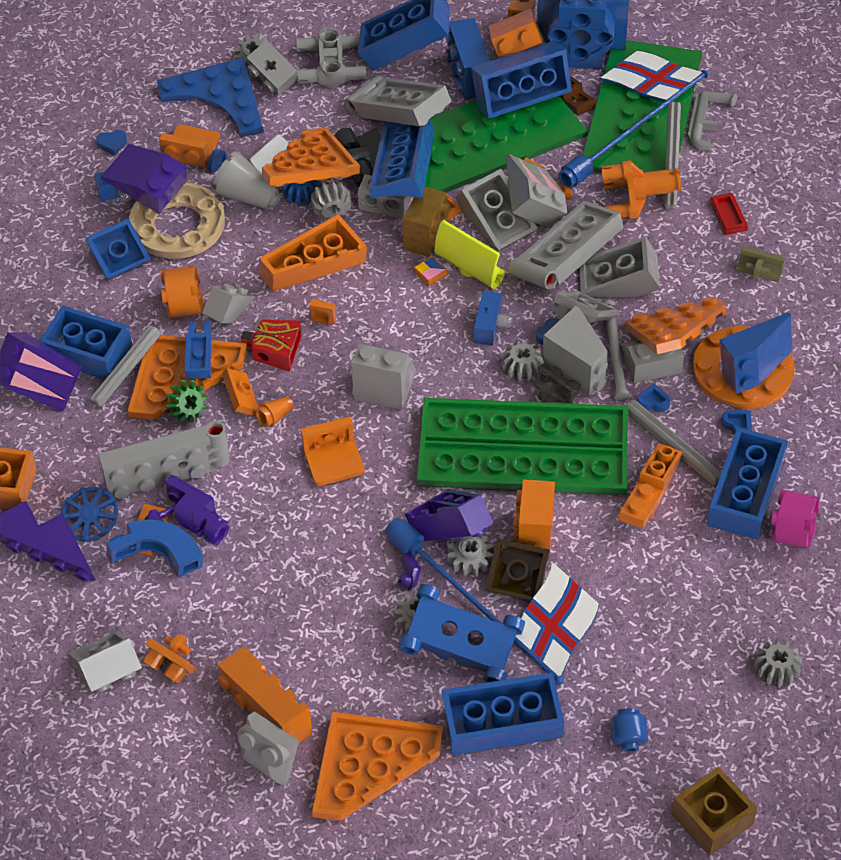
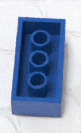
M408 0L361 23L358 54L374 71L380 67L387 66L399 58H404L418 49L421 50L437 40L444 39L448 36L449 3L446 0Z
M555 41L471 67L477 107L488 119L572 92L566 49Z
M737 427L709 506L706 526L758 540L785 460L788 440Z
M553 672L442 690V710L452 756L563 738L564 718Z

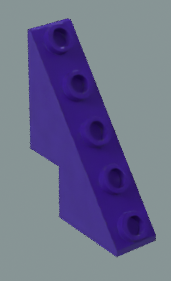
M27 501L0 513V542L6 544L5 546L15 553L20 551L26 552L31 559L42 563L43 560L50 562L51 566L60 572L69 570L74 573L75 577L84 582H88L89 579L96 580L63 513L40 525Z

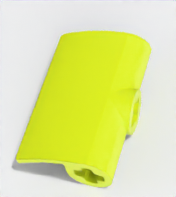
M443 220L440 222L435 241V254L458 267L459 272L463 276L474 277L492 289L498 287L505 275V271L496 266L500 253L447 221Z

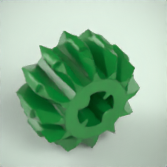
M179 380L178 386L172 384L170 388L173 393L165 394V397L170 399V402L164 405L165 408L171 409L169 416L177 417V421L182 423L185 420L192 423L195 417H203L200 410L208 408L206 404H203V401L208 396L201 394L204 387L201 385L196 386V382L193 380L188 382Z

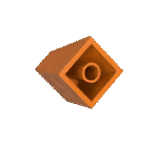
M531 8L489 26L491 41L499 58L545 44Z

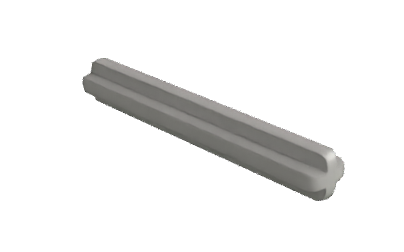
M149 326L91 396V401L96 406H104L157 341L161 333L156 327Z

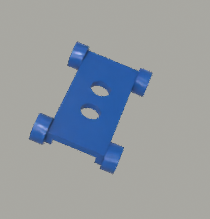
M420 584L416 593V597L420 600L408 634L400 637L397 648L406 654L417 655L421 647L436 654L443 660L453 658L457 660L459 665L486 671L484 675L486 682L507 680L508 673L504 669L515 637L522 634L525 621L514 615H506L503 623L500 624L437 601L440 591L432 585ZM447 622L452 623L456 626L457 632L453 636H446L442 632L441 626ZM478 632L482 636L483 642L477 646L470 644L467 639L468 634Z

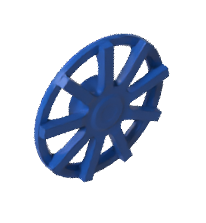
M81 487L80 490L65 499L61 514L63 513L66 520L79 518L70 527L72 533L82 523L85 524L83 537L73 534L76 540L94 541L105 536L114 527L118 518V504L113 495L102 487ZM95 492L96 494L92 502L89 503L87 493ZM102 494L109 498V500L97 506V502ZM81 495L84 502L82 506L74 502ZM110 505L114 507V515L100 512ZM69 506L79 510L76 513L66 514ZM101 518L112 520L106 530L99 524ZM90 525H95L100 534L89 537Z

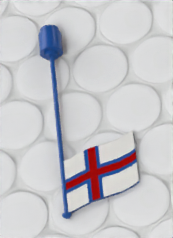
M636 51L600 78L601 81L620 85L640 95L663 101V103L592 157L588 158L583 155H577L565 164L558 174L561 183L567 187L577 186L593 173L592 162L702 78H707L709 76L708 71L702 70L700 72L689 69L656 55Z
M395 518L388 524L385 529L387 539L403 554L411 553L413 556L416 554L421 555L485 616L492 621L502 624L422 550L424 536L411 524L400 518ZM552 563L545 583L523 613L521 619L525 621V627L521 635H516L514 642L547 673L553 672L554 679L556 680L555 684L561 685L564 682L562 674L570 656L591 627L598 612L599 603Z

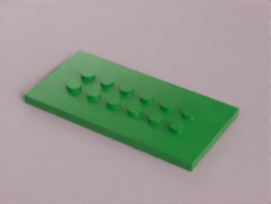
M626 40V50L611 49L605 74L636 51L653 54L679 66L699 71L702 51ZM602 81L583 156L592 157L662 104L663 101L640 95L614 83ZM695 84L672 101L681 104L679 154ZM668 105L592 162L593 172L602 173L601 166L623 164V161L631 160L635 166L643 169V173L665 170Z
M560 96L489 119L478 110L477 101L474 100L430 118L435 133L425 187L446 193L482 179L499 169H507L506 156L508 154L522 160L526 157L531 159L586 137L588 130Z
M424 398L417 486L522 490L524 479L555 482V492L627 495L628 406Z

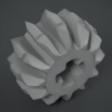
M334 181L328 185L323 183V187H315V192L311 194L313 212L320 219H330L337 214L347 215V210L351 208L350 192L342 183L335 184Z
M527 340L521 344L515 341L514 346L507 345L505 352L502 354L501 362H503L502 369L504 373H508L509 379L517 376L519 383L522 377H525L529 382L532 376L538 377L544 367L542 349H537L536 343L529 345Z
M778 639L774 641V645L766 641L763 649L759 648L757 651V659L754 663L755 670H758L759 679L767 677V685L776 681L779 688L782 686L783 680L788 685H791L794 678L797 679L800 676V667H802V657L798 656V648L790 649L789 641L784 645H781Z

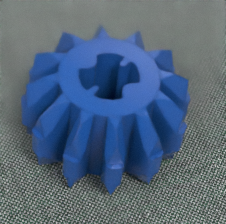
M311 180L303 184H284L282 186V194L284 198H287L289 204L296 201L298 207L301 202L308 206L311 194L315 192V187H321V181Z

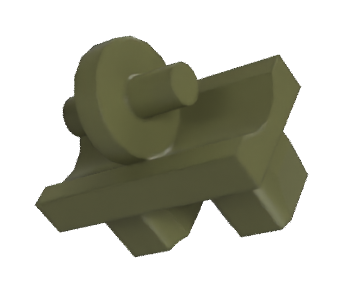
M742 247L736 271L753 275L755 280L761 277L779 282L785 258L779 254L761 252L754 247Z

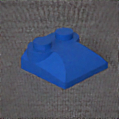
M130 219L85 237L90 255L96 260L107 280L151 261Z

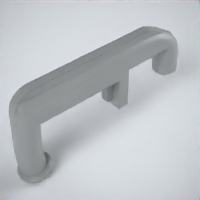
M702 91L696 95L688 132V138L693 147L703 151H710L711 148H714V144H711V141L701 140L702 130L717 131L718 121L705 120L708 103H724L733 107L737 101V94Z

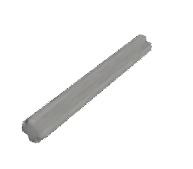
M670 102L668 104L665 170L671 169V171L678 168L681 116V104L679 102ZM677 190L673 191L674 193L664 194V208H676Z
M631 400L626 404L628 406V414L664 445L682 451L681 459L714 486L718 484L721 472L636 400Z

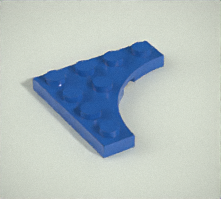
M244 57L157 80L162 102L191 101L192 98L204 100L206 104L214 106L219 110L223 109L229 114L239 129L241 137L264 133Z

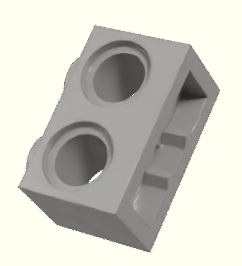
M365 174L358 189L359 209L403 218L410 205L411 196L394 195L372 199L369 192L372 176Z

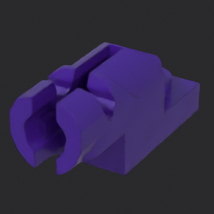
M170 475L165 481L168 498L177 504L174 508L176 522L195 533L198 537L205 534V541L218 546L228 534L230 527L227 525L229 522L216 513L214 497Z

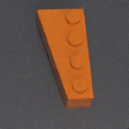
M337 214L260 257L259 276L272 291L280 290L365 263L367 246L342 217Z
M242 647L217 664L219 673L217 680L220 686L225 691L230 689L240 709L246 708L250 713L255 711L299 740V743L312 735L309 706L305 702L298 704L295 699L296 694L288 688L284 691L279 678L273 673L268 676L264 664L248 649Z

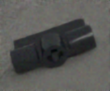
M342 128L336 132L335 138L360 165V174L353 175L360 187L364 175L372 176L381 136L377 128H373L356 137L351 128Z

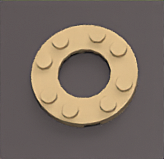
M186 182L162 210L164 211L174 206H185L199 214L201 220L197 229L187 232L183 237L178 235L176 237L164 236L163 233H159L154 226L155 219L159 214L140 202L136 201L131 209L129 219L147 253L161 258L181 259L200 254L217 242L225 227V214L222 203L214 197L212 191L193 183Z

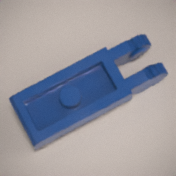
M210 320L204 321V333H196L195 321H189L188 333H186V379L211 378L212 333Z

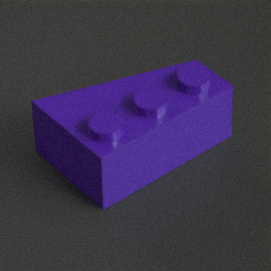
M450 489L405 513L408 523L424 536V541L467 536L477 537L487 531L486 527L493 524L481 494Z

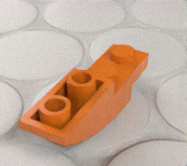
M658 443L640 472L638 483L619 512L618 520L641 529L644 528L648 520L651 521L673 478L681 459L682 451Z

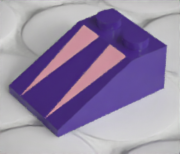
M7 332L0 350V385L59 411L65 409L82 365L25 332Z

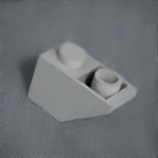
M229 284L212 286L202 313L221 323H233L256 296L248 293L249 289L239 284L234 286Z

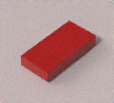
M733 193L710 197V204L725 235L748 231V224Z

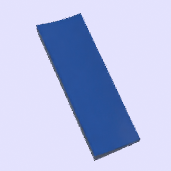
M428 119L427 124L420 127L395 122L383 125L369 188L372 199L394 195L423 198L435 133L430 119Z

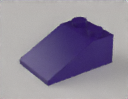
M128 144L102 174L101 179L160 214L187 182V170L184 164L167 154Z

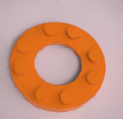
M742 325L717 330L702 340L694 354L693 374L701 390L718 403L722 402L737 409L762 408L773 404L787 393L794 377V360L790 353L760 385L736 394L723 377L719 367L721 359L720 339L750 328L749 326Z

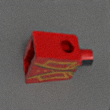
M263 319L260 321L256 333L242 332L241 343H246L248 347H252L254 361L290 371L302 337L301 321Z

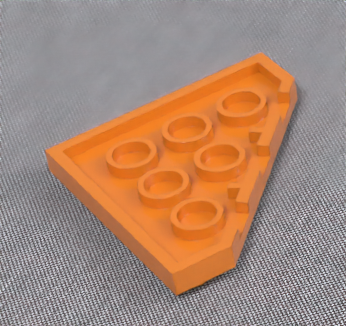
M327 127L304 130L301 133L300 139H294L287 145L285 152L280 151L273 157L271 164L266 163L262 167L263 178L270 186L281 187L288 183L303 184L311 180L326 181L334 177L348 178L351 175L360 174V165Z
M706 297L702 299V302L695 304L686 302L679 304L678 308H660L655 313L649 315L644 313L635 314L632 316V319L624 320L625 328L656 354L681 349L686 345L685 340L687 338L688 340H693L700 335L701 328H709L714 324L717 315L724 316L727 314L726 304L716 297Z
M160 335L142 358L127 411L128 417L155 420L171 411V409L164 406L170 402V399L166 398L165 394H172L170 386L172 384L178 386L179 380H185L186 382L193 380L196 382V386L201 385L204 387V392L224 380L222 372L226 368L237 371L242 370L248 350L247 344L212 340L211 378L186 379V337Z
M332 712L312 810L313 818L342 821L438 758L441 752L444 726Z

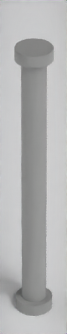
M613 300L603 302L616 309V303ZM613 317L606 320L616 387L614 397L616 401H627L630 398V394L625 385L616 319Z

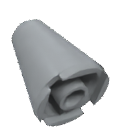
M237 151L230 154L233 156L230 162L225 160L218 170L213 182L217 187L212 188V191L218 195L268 210L270 207L275 208L280 200V195H278L279 189L270 186L263 178L262 173L241 153Z

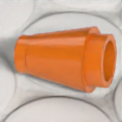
M285 396L260 404L259 408L255 410V415L263 427H272L294 409V404L290 397Z

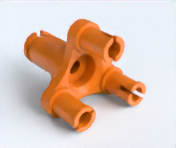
M631 160L623 161V164L601 166L605 190L623 187L629 190L630 200L628 203L606 205L608 209L620 212L621 218L637 219L647 200L646 196L674 193L673 191L676 190L682 192L679 168H675L673 171L666 169L643 173V169H639Z

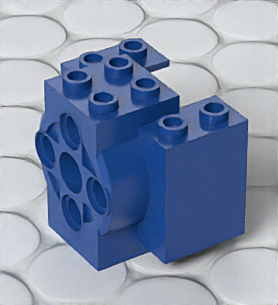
M538 0L537 24L545 44L555 41L566 49L568 67L602 69L603 54L609 49L626 50L629 0Z

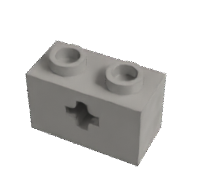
M267 40L246 57L248 71L253 77L256 78L258 76L263 81L262 84L269 93L274 92L279 96L298 80V71Z

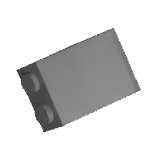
M575 306L544 334V367L590 396L595 391L599 392L606 384L607 349L580 308Z
M359 343L351 362L354 400L402 410L416 374V368L409 355Z

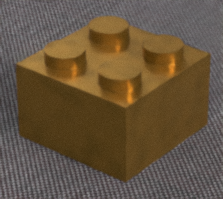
M425 187L423 198H413L402 218L403 250L431 257L435 250L436 235L440 222L445 220L450 223V220H448L450 204L447 203L446 192Z
M719 766L674 797L672 815L709 856L754 825L757 807Z

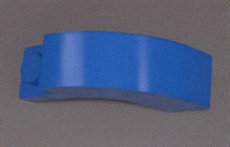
M139 520L128 523L127 535H117L107 542V556L111 563L138 552L152 551L161 554L170 562L178 578L203 567V554L193 538L181 528L165 521Z

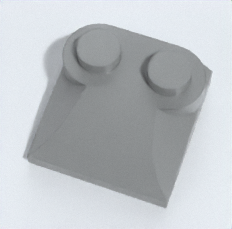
M579 291L558 292L554 299V312L558 314L557 318L559 320L575 306L580 308L589 323L609 320L619 313V310Z
M254 711L247 716L246 724L237 733L238 741L241 745L240 757L276 783L285 786L289 781L299 740Z

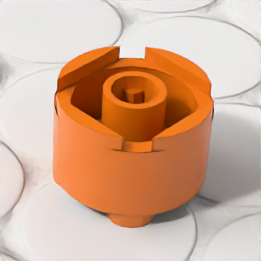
M195 265L160 271L162 284H165V288L161 289L163 303H168L166 308L169 319L196 315L203 312V292L200 291L199 284L201 281Z

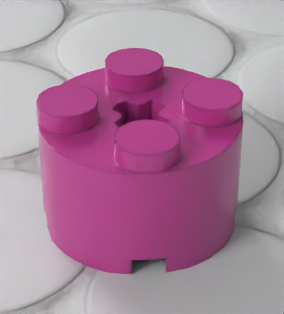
M781 489L778 498L780 508L779 510H774L771 525H774L771 541L808 548L811 545L817 525L815 519L816 515H819L820 497Z

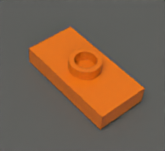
M226 368L222 372V376L234 411L252 416L255 415V410L259 407L247 373Z

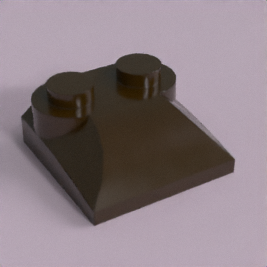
M497 538L485 591L532 601L543 585L549 564L550 549Z

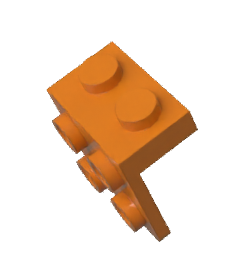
M182 124L178 125L173 135L162 133L160 136L161 153L169 155L180 163L206 168L209 155L215 150L220 140V133Z
M351 416L337 418L318 425H310L301 429L302 448L315 485L323 486L358 477L365 473V467L354 440V427Z

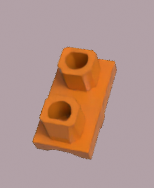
M178 634L175 638H172L168 635L164 642L169 645V648L164 647L149 637L145 643L149 647L143 660L145 664L158 671L165 659L171 661L163 674L176 683H179L187 672L192 674L197 669L189 661L179 656L181 653L187 656L191 652V649L186 646V636Z

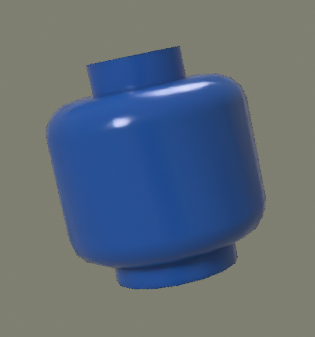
M620 709L611 718V740L614 745L621 746L622 751H638L639 746L648 741L647 718L640 713L639 709Z

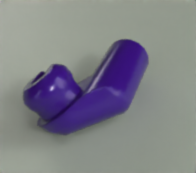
M405 553L401 557V562L407 571L406 574L399 576L401 579L398 580V584L401 588L410 590L417 585L421 567L411 553Z

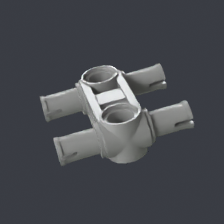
M327 28L314 38H296L297 53L317 51L320 56V66H318V69H298L299 84L319 82V84L327 88H337L341 84L346 83L347 80H366L365 65L345 67L342 61L344 49H358L360 35L343 36L336 29Z

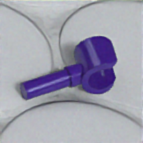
M176 504L160 512L155 509L149 511V519L147 520L163 521V518L174 513Z

